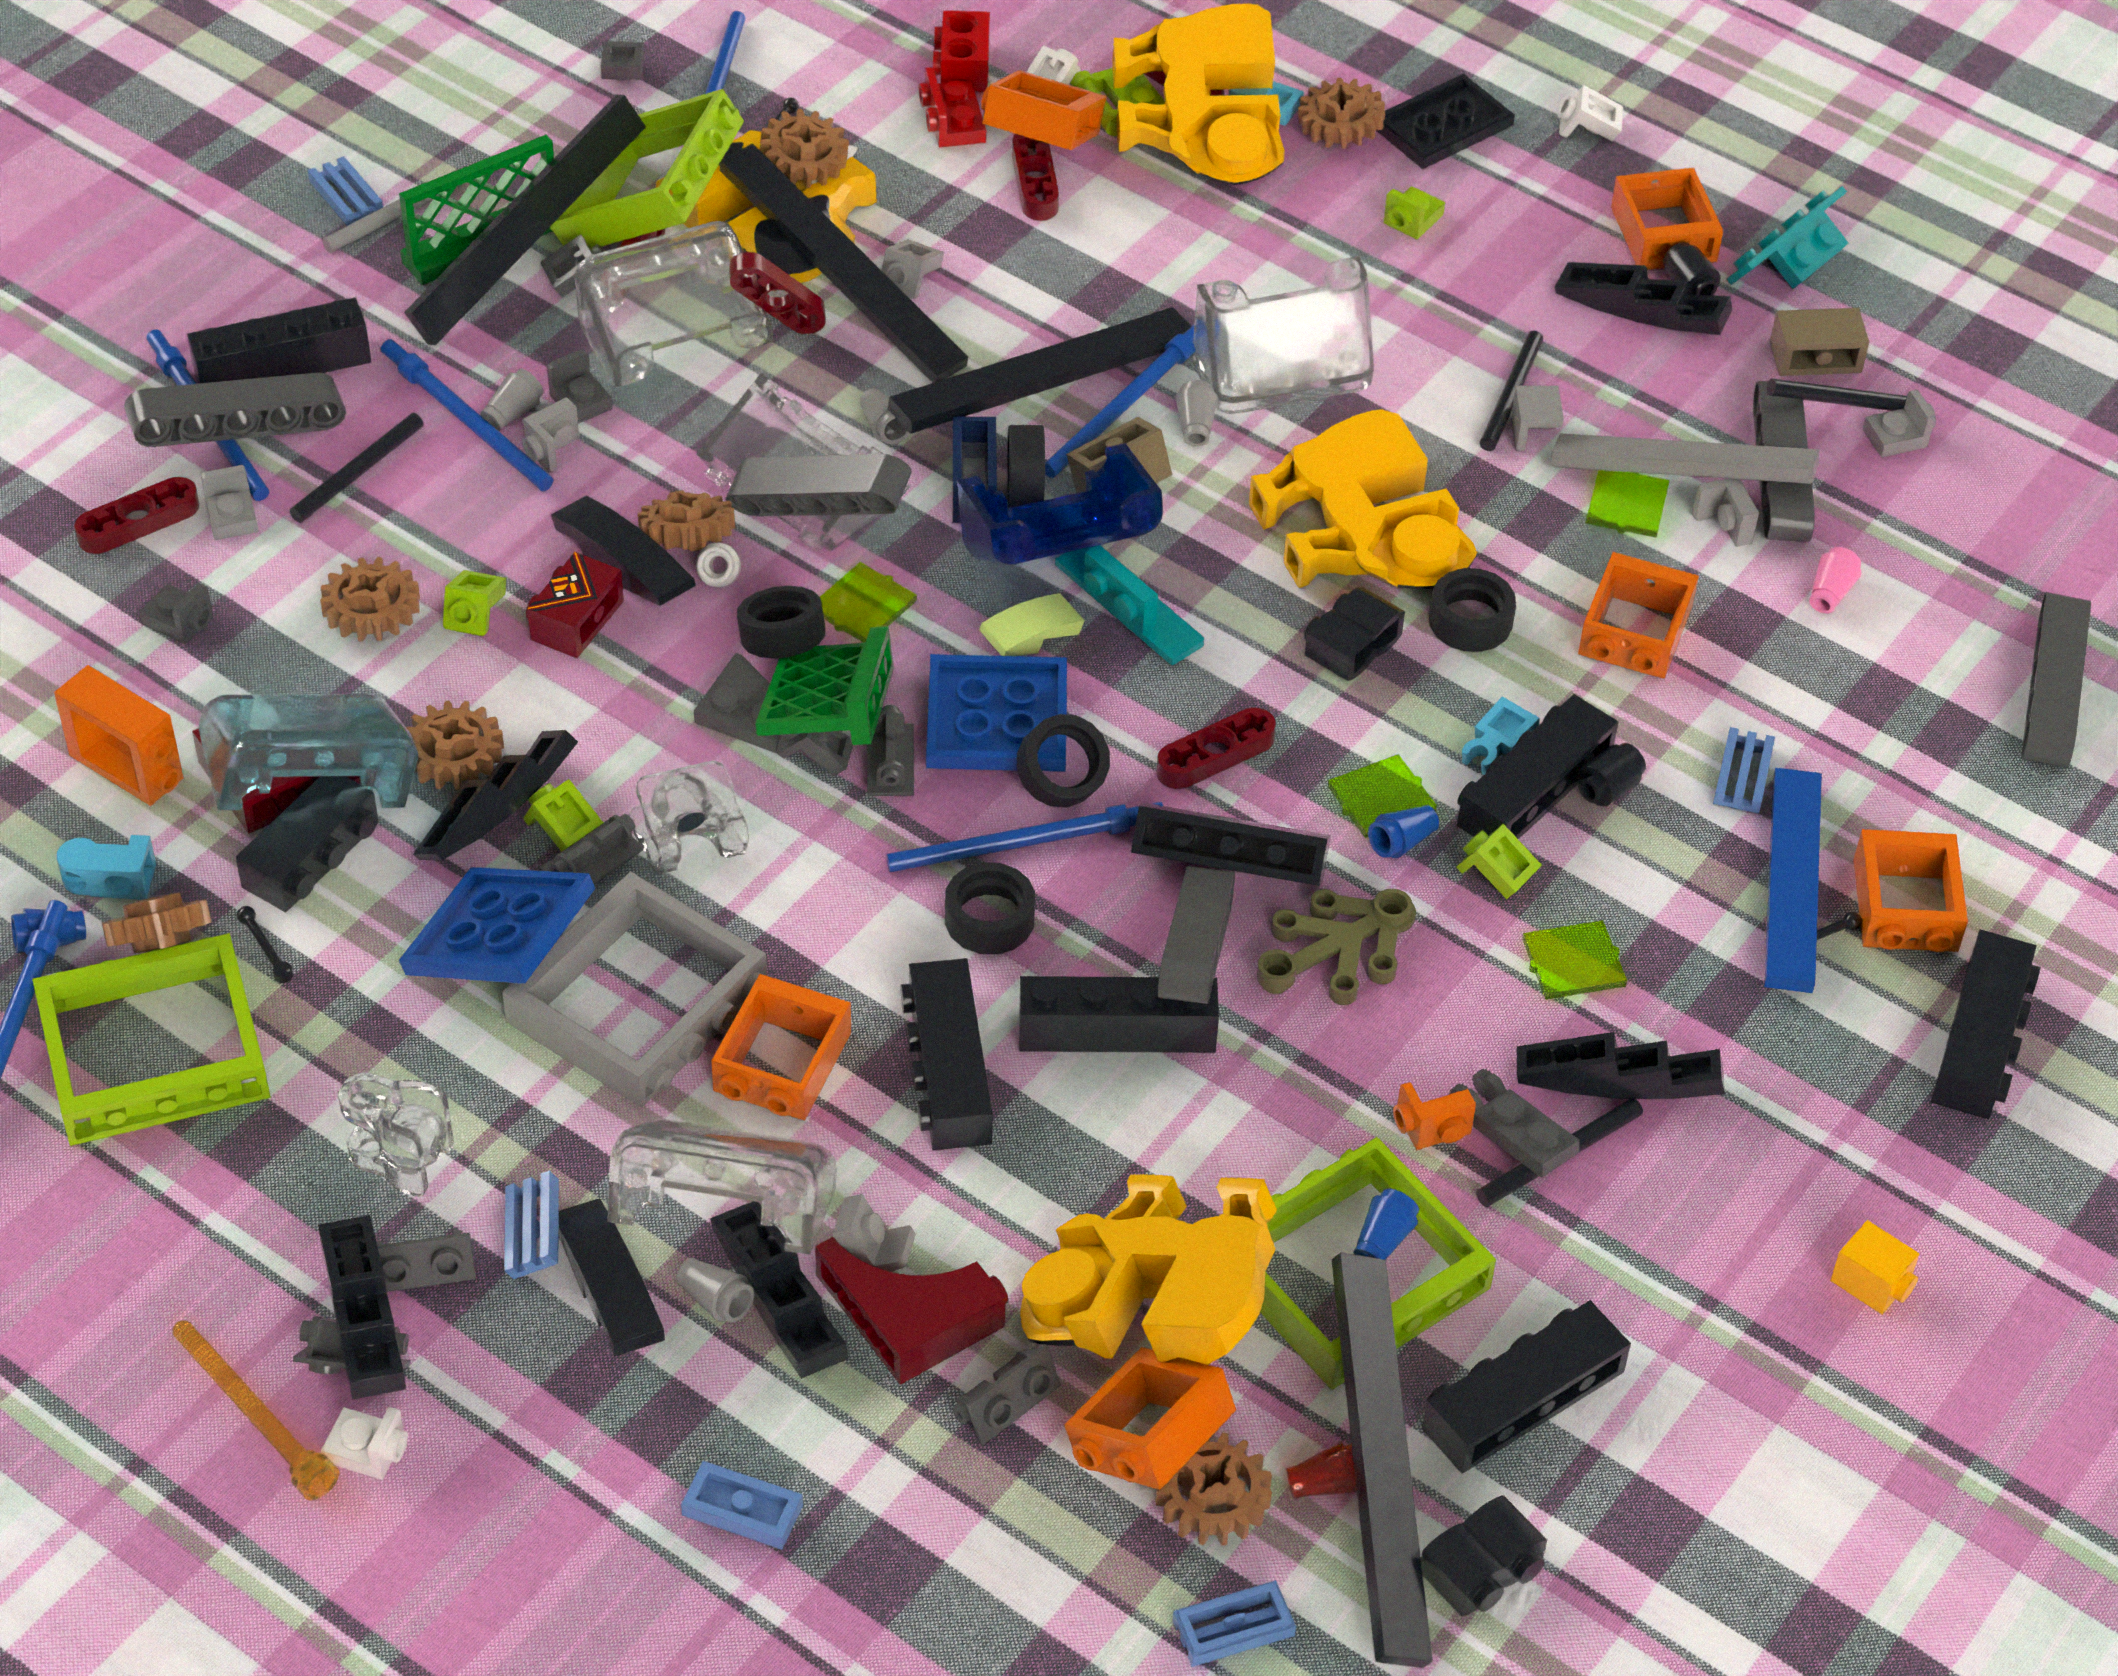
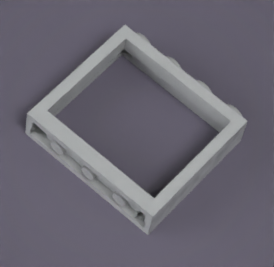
M630 871L557 940L525 984L510 983L502 991L505 1019L511 1026L642 1108L661 1089L665 1091L671 1084L673 1077L687 1063L695 1062L702 1054L705 1045L718 1032H724L731 1026L759 974L767 976L766 953ZM643 917L730 971L637 1061L555 1010L549 1004Z

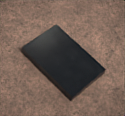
M1463 73L1385 110L1383 129L1376 131L1421 169H1425L1514 126L1515 114Z

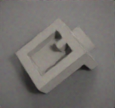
M907 239L886 248L881 271L910 299H914L919 296L922 277L929 272L941 268L944 252Z
M1912 390L1908 392L1903 409L1865 417L1863 431L1879 455L1886 457L1928 447L1932 428L1936 424V415L1933 407L1925 401L1920 392Z
M566 397L523 418L525 438L522 439V445L526 455L534 462L537 461L548 473L556 470V450L579 439L577 407Z
M239 465L202 472L201 480L214 540L259 532L245 467Z
M1724 479L1700 484L1697 488L1692 512L1695 519L1700 521L1718 517L1720 527L1724 531L1727 530L1736 547L1752 544L1759 512L1740 479Z
M863 1194L844 1198L833 1231V1235L838 1243L850 1254L871 1266L889 1272L906 1266L916 1235L910 1225L885 1230L881 1217L874 1213Z

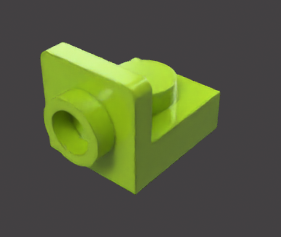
M1413 186L1404 193L1391 189L1386 195L1383 223L1418 240L1444 215L1445 202Z
M463 570L445 586L443 627L447 630L484 636L489 631L490 608L506 593V578Z
M570 779L556 788L549 783L535 792L528 800L531 807L523 818L528 826L538 821L561 852L604 823Z
M1502 824L1489 836L1484 830L1476 834L1462 848L1467 856L1456 868L1463 874L1475 865L1491 884L1508 899L1518 891L1542 864Z

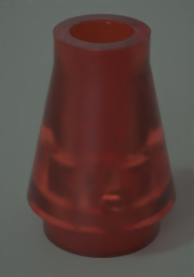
M1341 1440L1301 1463L1285 1468L1294 1500L1306 1496L1357 1493L1351 1443L1344 1445Z

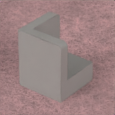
M1516 386L1511 421L1516 451H1525L1528 429H1555L1563 426L1564 417L1559 386Z

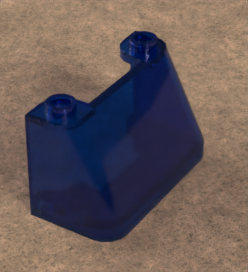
M1126 443L1105 448L1107 460L1103 467L1096 473L1094 470L1085 472L1086 491L1013 508H1007V498L1002 491H996L993 494L988 492L979 476L957 480L962 539L968 552L975 559L983 562L1008 565L1137 537L1151 532L1159 525L1163 515L1162 490Z

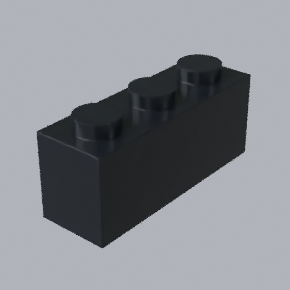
M329 768L236 856L241 887L286 913L296 902L306 898L313 890L314 885L331 869L337 868L352 848L362 839L368 838L373 833L376 825L379 823L374 792Z

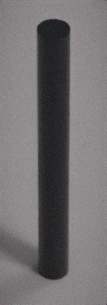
M1533 330L1527 334L1479 444L1486 451H1493L1496 448L1512 412L1516 386L1524 385L1544 338L1538 331Z
M1773 378L1767 384L1769 396L1888 411L1903 409L1907 399L1905 395Z
M411 413L294 505L290 509L292 518L298 523L306 520L422 428L424 423L421 417L416 413Z
M1631 1098L1573 1132L1572 1135L1579 1139V1152L1643 1114V1109L1638 1100ZM1521 1163L1476 1191V1195L1484 1207H1489L1539 1176Z

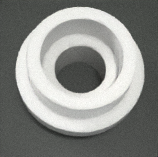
M711 543L699 552L696 560V570L700 579L707 585L725 587L737 579L741 570V560L737 551L730 545ZM718 556L726 561V569L720 574L713 569V561Z

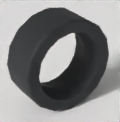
M1043 425L1008 426L1007 491L1009 507L1044 506L1045 434Z
M1462 568L1448 572L1437 580L1432 590L1429 626L1439 640L1452 648L1469 652H1482L1496 648L1507 640L1513 628L1516 611L1515 593L1507 581L1497 574L1483 569ZM1461 600H1475L1487 604L1497 614L1483 620H1471L1456 615L1447 606Z
M771 587L747 597L737 608L741 644L748 653L761 658H786L808 652L819 645L826 636L821 598L814 591L804 587Z
M1058 714L1044 719L1023 738L1017 752V772L1023 787L1034 799L1051 807L1067 808L1085 801L1104 783L1110 769V750L1103 734L1091 722L1077 715ZM1057 734L1065 735L1074 739L1084 749L1089 761V770L1085 779L1078 785L1061 787L1051 782L1042 772L1038 763V751L1041 744L1048 737Z
M983 862L964 868L954 875L946 887L945 926L950 937L967 950L978 954L1008 952L1027 941L1034 929L1035 890L1030 880L1016 868L1002 863ZM997 895L1013 902L1018 907V912L1007 919L996 922L980 921L967 915L962 910V905L975 897Z

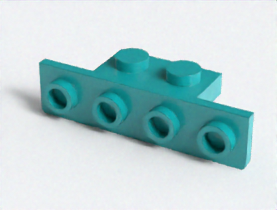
M1843 185L1830 195L1825 190L1821 191L1805 204V207L1809 210L1808 213L1804 214L1799 209L1781 224L1785 229L1782 234L1776 228L1757 244L1762 249L1760 252L1757 253L1754 248H1751L1733 263L1738 270L1726 279L1730 285L1734 284L1768 257L1791 288L1794 289L1848 245L1849 242L1825 213L1828 207L1847 193Z
M1086 540L1055 558V566L1171 666L1204 646V637L1163 603L1154 590L1100 544L1095 545L1092 541Z

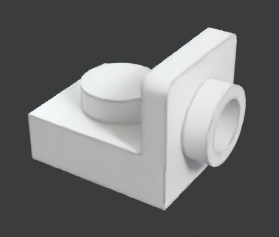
M1043 45L1028 68L1027 73L1069 85L1074 75L1081 71L1078 65V59L1069 51L1062 48L1055 51Z
M1583 85L1573 97L1568 96L1559 109V134L1567 138L1577 125L1581 124L1589 132L1613 141L1621 132L1623 106Z
M344 1407L321 1449L323 1462L383 1480L391 1463H397L402 1458L408 1441V1433L403 1429L400 1410L388 1407L384 1417L381 1419Z

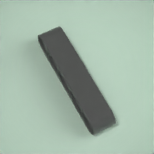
M325 373L146 388L130 394L124 404L134 438L140 445L145 447L322 431L338 426L346 415V409L335 381L330 375Z
M1757 381L1753 397L1756 445L1808 449L1803 400L1769 396L1767 393L1768 381ZM1759 480L1765 539L1810 542L1815 522L1812 483Z
M888 454L744 458L728 491L726 501H731L734 510L749 516L892 514L898 508L912 470L906 462Z
M2046 592L2044 595L2037 625L2021 752L2022 760L2068 768L2070 765L2077 734L2091 600Z
M1194 866L1186 867L1161 960L1158 998L1203 1004L1209 1003L1232 908L1235 871Z

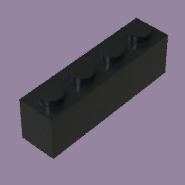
M356 297L187 333L193 369L198 384L308 373H327L371 363L367 327Z
M1575 694L1560 707L1558 705L1553 706L1537 728L1533 731L1527 730L1518 739L1515 747L1506 756L1500 755L1495 758L1485 775L1477 782H1469L1463 788L1457 800V804L1460 806L1457 827L1474 837L1481 830H1484L1489 836L1504 824L1519 839L1578 785L1577 773L1582 766L1611 745H1614L1619 721Z
M1143 803L1138 808L1131 853L1320 886L1324 878L1331 835Z
M1979 929L1930 1103L1988 1120L1995 1101L2005 1103L2013 1077L2012 1074L2004 1072L2005 1065L2015 1066L2022 1038L2013 1036L2015 1028L2024 1030L2032 1002L2023 1000L2024 993L2033 995L2041 969L2040 966L2032 964L2037 945Z
M968 959L909 963V983L901 984L900 992L903 1014L912 1013L913 1022L906 1023L908 1051H918L919 1061L912 1062L914 1091H923L925 1101H918L920 1131L930 1132L932 1151L992 1145L993 1113Z
M1020 976L1019 1052L1216 1053L1219 1023L1217 978H1214L1209 1003L1203 1004L1158 998L1159 977Z
M1591 1300L1574 1310L1571 1308L1564 1309L1544 1329L1534 1335L1526 1333L1520 1336L1510 1346L1508 1351L1493 1360L1491 1358L1481 1360L1470 1370L1466 1377L1453 1385L1445 1383L1436 1388L1426 1401L1422 1430L1463 1474L1624 1373L1631 1343Z

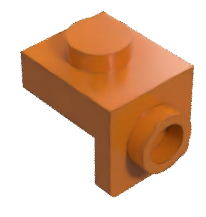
M1408 1082L1400 1085L1398 1103L1393 1107V1115L1399 1131L1402 1134L1407 1133L1415 1149L1420 1150L1443 1142L1453 1143L1471 1134L1476 1103L1468 1089L1422 1102L1412 1083Z

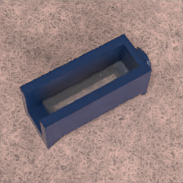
M953 417V523H996V417Z

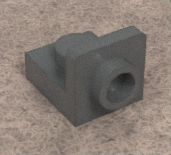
M580 234L541 261L540 264L554 289L563 298L596 274L601 279L610 259L599 244L591 247Z
M583 349L548 363L549 394L555 402L567 397L577 407L578 424L612 410V397L591 374L589 355Z
M200 583L189 593L167 584L139 611L143 625L183 644H186L198 631L203 630L213 617L208 587Z
M850 730L784 734L780 736L776 753L785 759L802 750L835 776L847 769L853 747Z

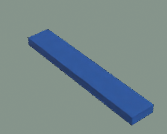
M1775 767L1772 788L1764 987L1806 993H1813L1816 979L1822 773Z

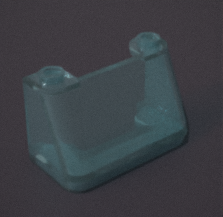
M220 695L210 700L204 706L198 727L217 810H242V798L249 791L258 788L259 793H269L273 777L360 776L359 779L362 786L373 791V788L377 790L382 808H405L418 761V750L414 737L384 699L377 695Z

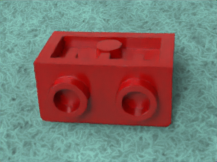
M926 67L925 82L919 83L918 87L921 107H928L926 108L928 132H935L939 148L986 143L985 124H982L983 117L972 80L950 81L938 84L934 68Z

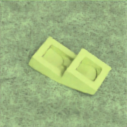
M1058 593L1034 598L1010 607L982 622L979 631L1001 656H1022L1039 653L1044 639L1079 635L1085 620Z

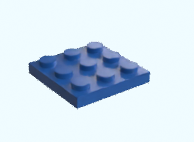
M930 654L926 768L1017 771V752L1023 738L1044 719L1058 714H1067V657ZM1057 734L1048 737L1041 744L1038 751V763L1042 771L1066 772L1065 735Z
M471 867L399 959L405 975L525 984L596 889L590 874Z

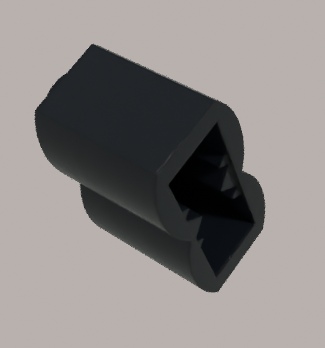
M1363 586L1357 587L1348 594H1342L1336 600L1332 610L1326 612L1321 617L1317 616L1311 620L1304 633V639L1306 640L1305 656L1347 681L1353 680L1371 664L1375 657L1387 652L1397 642L1403 632L1405 611Z
M1502 1495L1481 1506L1463 1523L1457 1524L1441 1533L1422 1550L1421 1565L1423 1577L1462 1617L1477 1609L1480 1612H1485L1500 1600L1504 1593V1588L1518 1581L1521 1584H1525L1541 1571L1545 1563L1543 1557L1547 1539Z

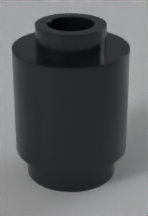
M1686 242L1678 243L1671 247L1663 258L1667 277L1670 280L1688 281L1690 294H1715L1721 280L1720 273L1697 246Z
M1629 743L1611 745L1578 770V789L1581 795L1588 802L1602 807L1608 806L1640 782L1642 774L1646 771L1645 759L1641 752Z

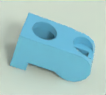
M131 835L128 845L96 844L91 839L74 838L66 841L57 851V863L62 882L69 892L78 895H90V897L147 899L156 867L150 836Z

